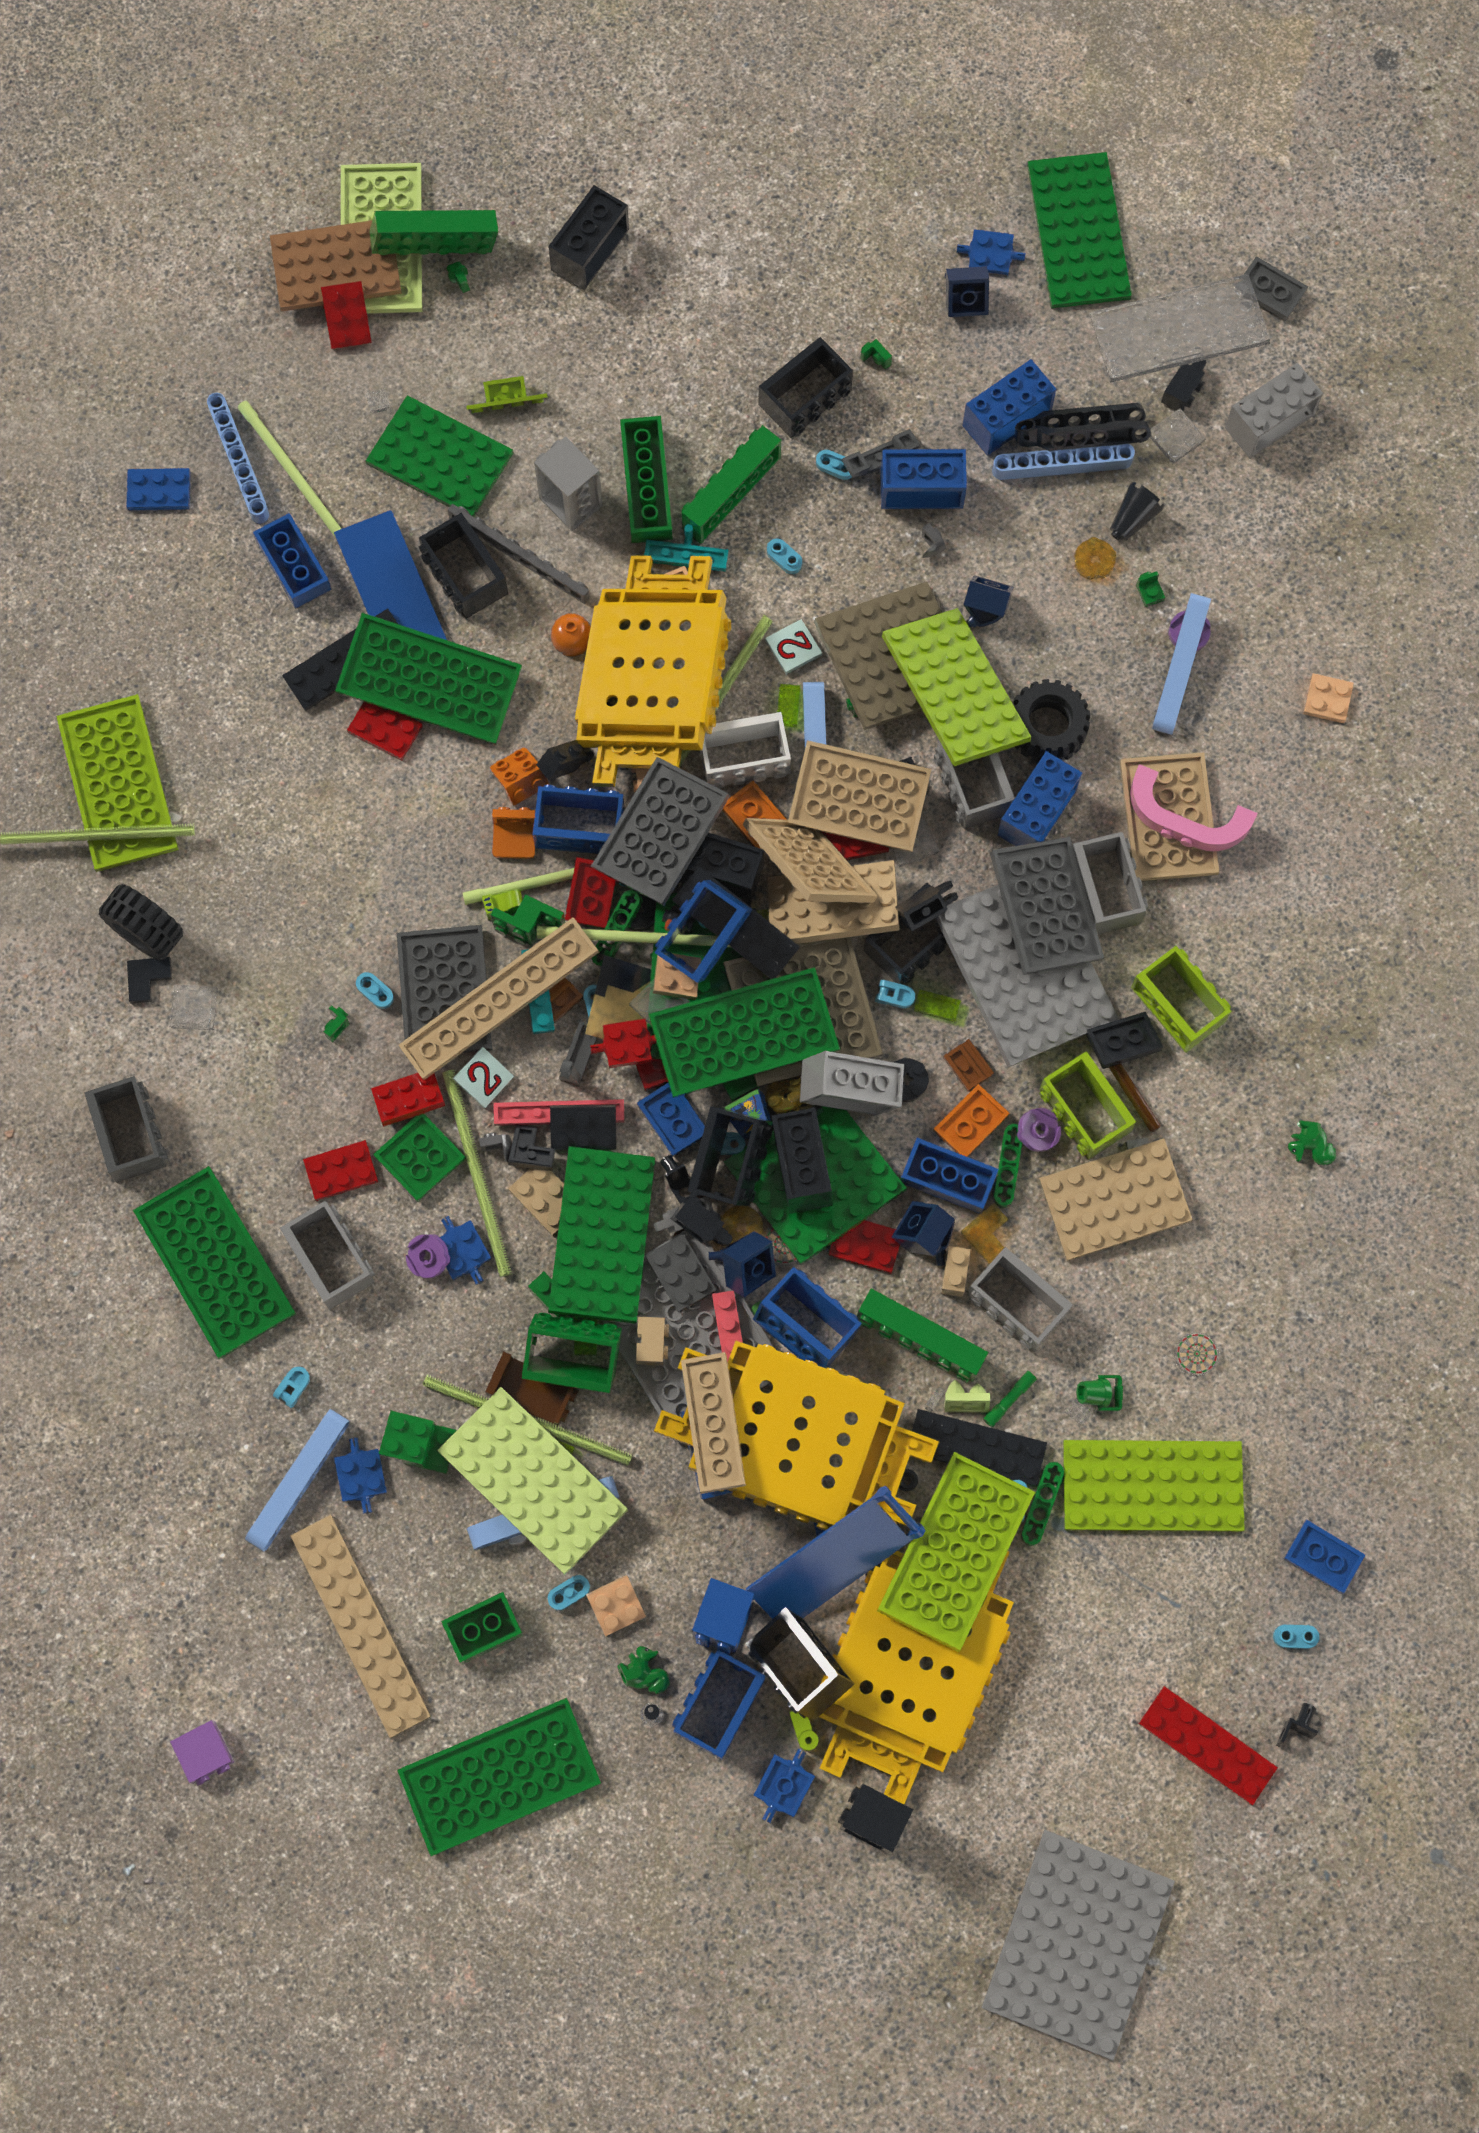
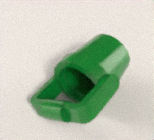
M1098 1375L1099 1379L1082 1381L1077 1385L1076 1396L1079 1403L1097 1406L1098 1411H1119L1122 1409L1123 1386L1120 1375ZM1106 1378H1115V1407H1107L1112 1399V1387Z

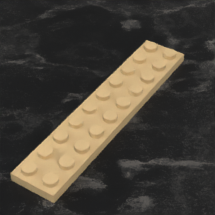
M573 917L400 1043L399 1047L422 1079L425 1080L590 960L599 951Z
M332 1515L290 1535L389 1738H393L430 1718L431 1715Z

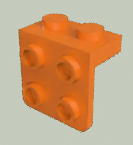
M525 747L516 750L490 767L491 772L504 787L513 806L538 793V786L550 785L545 775L536 765L538 762Z
M509 807L493 809V856L495 858H534L533 827L535 810L527 807L519 808V810H511Z

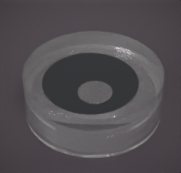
M655 1703L646 1704L640 1713L641 1720L650 1727L659 1725L663 1719L661 1707Z

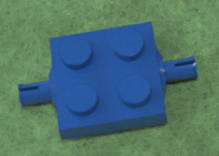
M974 229L970 246L958 244L956 252L968 254L969 267L987 266L988 273L1001 275L1009 274L1012 260L1025 261L1026 254L1014 252V234Z
M449 1216L445 1217L446 1220L443 1218L441 1222L447 1231L439 1238L444 1241L448 1249L450 1263L446 1268L451 1278L456 1280L463 1275L470 1274L475 1285L480 1284L479 1281L482 1283L484 1280L478 1269L492 1258L474 1224L469 1220L461 1226L454 1227Z
M351 1438L349 1439L351 1452L334 1458L342 1502L361 1501L363 1514H367L366 1505L368 1513L372 1512L370 1499L387 1493L379 1450H360L358 1438H354L355 1447Z
M799 1748L793 1760H785L774 1754L753 1795L764 1801L768 1806L762 1818L766 1820L769 1813H771L767 1820L768 1823H771L776 1811L784 1812L794 1818L815 1777L813 1774L805 1771L800 1765L806 1752L803 1751L798 1759L802 1751Z

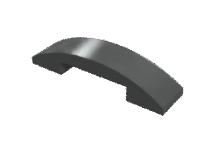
M908 429L893 436L892 440L862 454L858 451L842 458L841 461L852 477L863 476L881 470L882 450L918 449L920 443L912 431Z

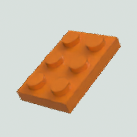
M753 780L731 796L722 809L749 843L757 848H760L759 844L743 826L745 818L787 820Z
M978 1084L933 1131L956 1153L968 1157L1010 1113Z

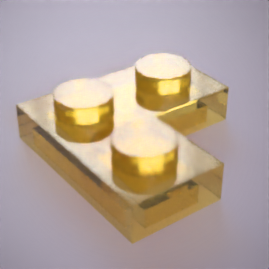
M993 1203L961 1230V1234L989 1265L1005 1248L993 1233L1008 1221V1218Z

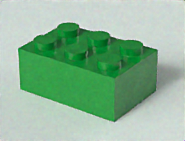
M504 1592L441 1621L461 1665L523 1636Z

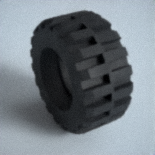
M1044 679L1042 684L1035 681L1031 683L1030 688L1024 687L1020 695L1015 697L1013 705L1031 735L1030 742L1015 746L1016 749L1021 748L1023 756L1027 757V755H1030L1031 760L1037 762L1038 759L1041 760L1047 751L1060 760L1063 757L1068 760L1073 756L1074 752L1077 753L1081 749L1090 726V710L1087 709L1086 699L1081 700L1082 694L1078 690L1074 692L1072 685L1067 683L1064 686L1060 680L1050 683L1049 679ZM1045 707L1057 709L1067 718L1069 723L1068 729L1056 736L1043 735L1032 727L1029 721L1031 713Z
M125 884L116 886L99 908L100 918L113 931L138 948V950L156 960L165 959L183 937V929L173 917L148 897Z

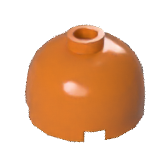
M574 613L560 616L554 622L551 629V641L554 648L565 656L583 654L588 645L591 628L589 622L583 616Z

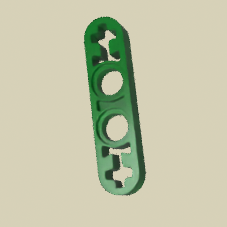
M634 890L624 892L604 930L628 931L642 905V896ZM629 897H632V898L634 897V899L636 900V903H635V904H634V903H631V904H630V902L628 901V898H629ZM623 906L632 910L631 913L622 909ZM622 913L626 914V923L619 925L617 917ZM598 940L595 947L600 954L604 953V955L614 958L622 942L616 941L613 944H609L607 941ZM603 944L606 945V946L609 947V948H612L611 951H609V950H607L606 948L602 947ZM598 954L591 958L594 964L602 966L603 960L600 961Z
M1017 1124L1008 1125L1003 1134L998 1165L999 1170L994 1191V1202L1001 1208L1010 1206L1015 1194L1022 1142L1016 1136L1014 1145H1005V1143L1010 1144L1011 1135L1008 1133H1011L1012 1130H1016V1134L1018 1133ZM1013 1150L1016 1153V1159L1013 1161L1007 1160L1004 1157L1005 1151ZM1003 1171H1010L1013 1174V1179L1005 1182L1001 1178V1173ZM999 1184L1004 1187L1012 1186V1189L1007 1188L1006 1196L1010 1197V1199H1006L1005 1202H1001V1198L998 1197L1003 1192V1187H999Z
M1050 1462L1043 1470L1021 1534L1022 1541L1028 1546L1037 1545L1045 1531L1064 1476V1469L1058 1462ZM1053 1467H1056L1057 1472L1060 1473L1059 1476L1056 1475L1052 1482L1057 1483L1056 1487L1051 1483L1043 1482L1044 1479L1049 1481L1051 1473L1048 1472V1469L1052 1470ZM1044 1487L1050 1488L1053 1493L1052 1498L1048 1500L1043 1499L1040 1495V1490ZM1037 1508H1041L1045 1512V1518L1041 1521L1033 1517V1511ZM1029 1521L1035 1525H1042L1041 1529L1037 1527L1035 1531L1038 1539L1034 1538L1032 1541H1029V1536L1026 1535V1532H1030L1033 1525H1029Z

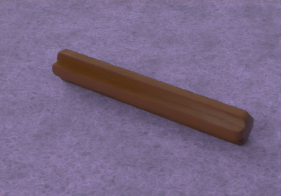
M1122 1064L1109 1067L1149 1131L1155 1132L1158 1130L1161 1124Z

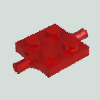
M638 1019L603 1025V1043L590 1045L591 1054L605 1052L609 1068L652 1062V1044L657 1043L655 1036H650L647 1030L646 1019Z

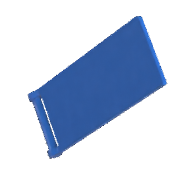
M391 510L334 532L368 615L375 617L388 608L399 625L447 640Z
M883 1486L869 1500L749 1585L746 1591L754 1593V1600L772 1619L785 1607L804 1618L907 1543L922 1537L925 1533V1528L920 1523H916L894 1499L891 1491L886 1486ZM885 1501L911 1530L906 1534L878 1504L879 1502Z

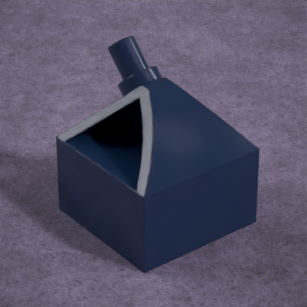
M987 266L946 269V309L948 317L989 315V274Z
M974 575L970 581L963 604L970 614L969 619L966 620L969 628L972 626L974 628L977 626L985 627L1003 618L1007 612L1014 587Z
M912 1201L891 1238L908 1252L935 1256L936 1265L943 1266L945 1265L944 1254L953 1233L955 1219L937 1204Z
M755 1231L724 1249H720V1251L709 1252V1261L720 1260L724 1264L726 1287L743 1297L776 1277L773 1242Z

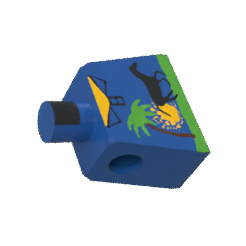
M758 1089L724 1107L772 1121L765 1096ZM731 1117L730 1122L739 1135L746 1140L749 1139L754 1123L745 1120L738 1121L734 1119L735 1117Z

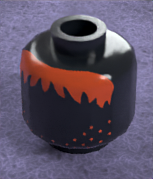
M673 905L670 911L665 910L662 922L665 923L664 927L667 932L670 931L667 929L670 922L681 915L680 906ZM690 916L679 934L690 933L695 920L694 917Z

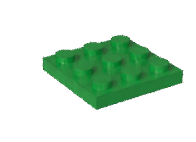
M424 1113L415 1116L373 1154L417 1202L466 1159L460 1150Z

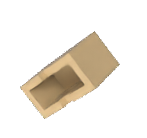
M948 1247L941 1294L963 1297L971 1249Z
M638 1317L637 1335L638 1338H641V1343H637L636 1364L663 1365V1359H668V1346H664V1337L669 1338V1324H665V1318Z

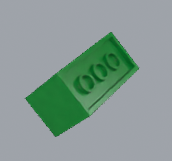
M548 1313L534 1314L528 1328L522 1379L610 1393L616 1374L622 1328L609 1323L604 1325L595 1324L591 1320L576 1321L568 1316L558 1318L552 1317ZM536 1334L611 1346L609 1368L534 1356V1349L538 1338Z

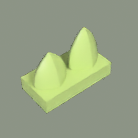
M954 1380L949 1385L945 1393V1412H989L990 1393H986L981 1385L977 1383L971 1388L969 1393H965L957 1380Z

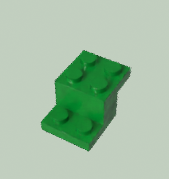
M526 894L514 916L495 907L491 913L495 931L504 936L507 934L513 936L514 940L522 945L527 943L532 946L537 936V926L545 924V926H556L559 928L566 923L564 912Z
M390 1410L379 1455L401 1460L406 1465L447 1474L450 1463L438 1452V1449L457 1430L436 1425L432 1420Z

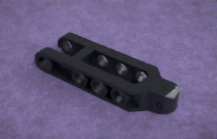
M1139 403L1042 411L1037 416L1016 424L1015 440L1022 447L1038 446L1052 451L1141 443L1150 438L1151 429L1149 424L1144 421L1146 414L1143 406ZM1133 411L1140 412L1136 417L1130 416ZM1094 414L1099 415L1098 419L1094 421L1089 420L1090 416ZM1071 417H1079L1076 422H1069ZM1052 418L1059 419L1055 424L1048 423ZM1022 426L1027 427L1025 430L1021 429ZM1138 429H1145L1143 434H1135ZM1099 432L1104 433V436L1101 438L1094 437ZM1078 434L1084 435V437L1080 440L1074 439V437ZM1057 436L1064 437L1059 442L1053 441V439Z

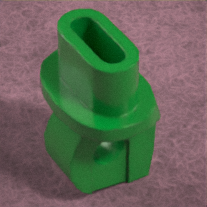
M460 261L448 265L446 268L448 279L453 283H457L462 293L470 291L466 279L468 275L467 267L462 265Z

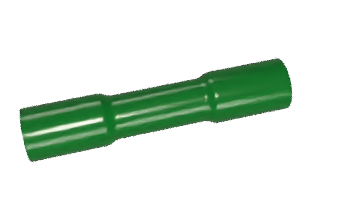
M1027 1370L1014 1384V1387L983 1418L984 1422L993 1428L1014 1402L1033 1385L1037 1378Z

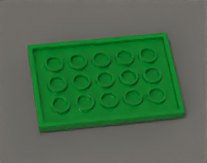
M407 395L365 461L367 465L448 507L454 504L457 507L465 508L474 517L514 454V451Z

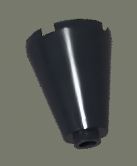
M1132 482L1129 485L1110 527L1112 537L1120 542L1121 540L1127 541L1165 507L1164 504H1158L1160 499L1142 485L1140 488L1135 487L1136 482Z

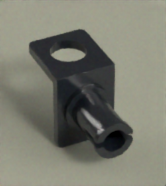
M668 1155L660 1163L667 1172L665 1177L669 1188L681 1205L687 1197L680 1196L679 1192L684 1187L689 1188L690 1178L685 1165L681 1164L678 1166L672 1155ZM691 1192L689 1196H691L692 1198L694 1196L699 1197V1194Z
M1303 1703L1297 1720L1290 1718L1285 1722L1276 1746L1280 1747L1284 1743L1289 1729L1313 1739L1318 1734V1731L1309 1725L1316 1712V1708L1314 1706L1309 1708L1310 1704Z

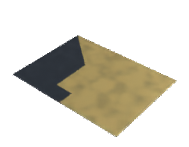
M604 955L585 1034L604 1039L603 1025L646 1019L647 1025L651 969Z

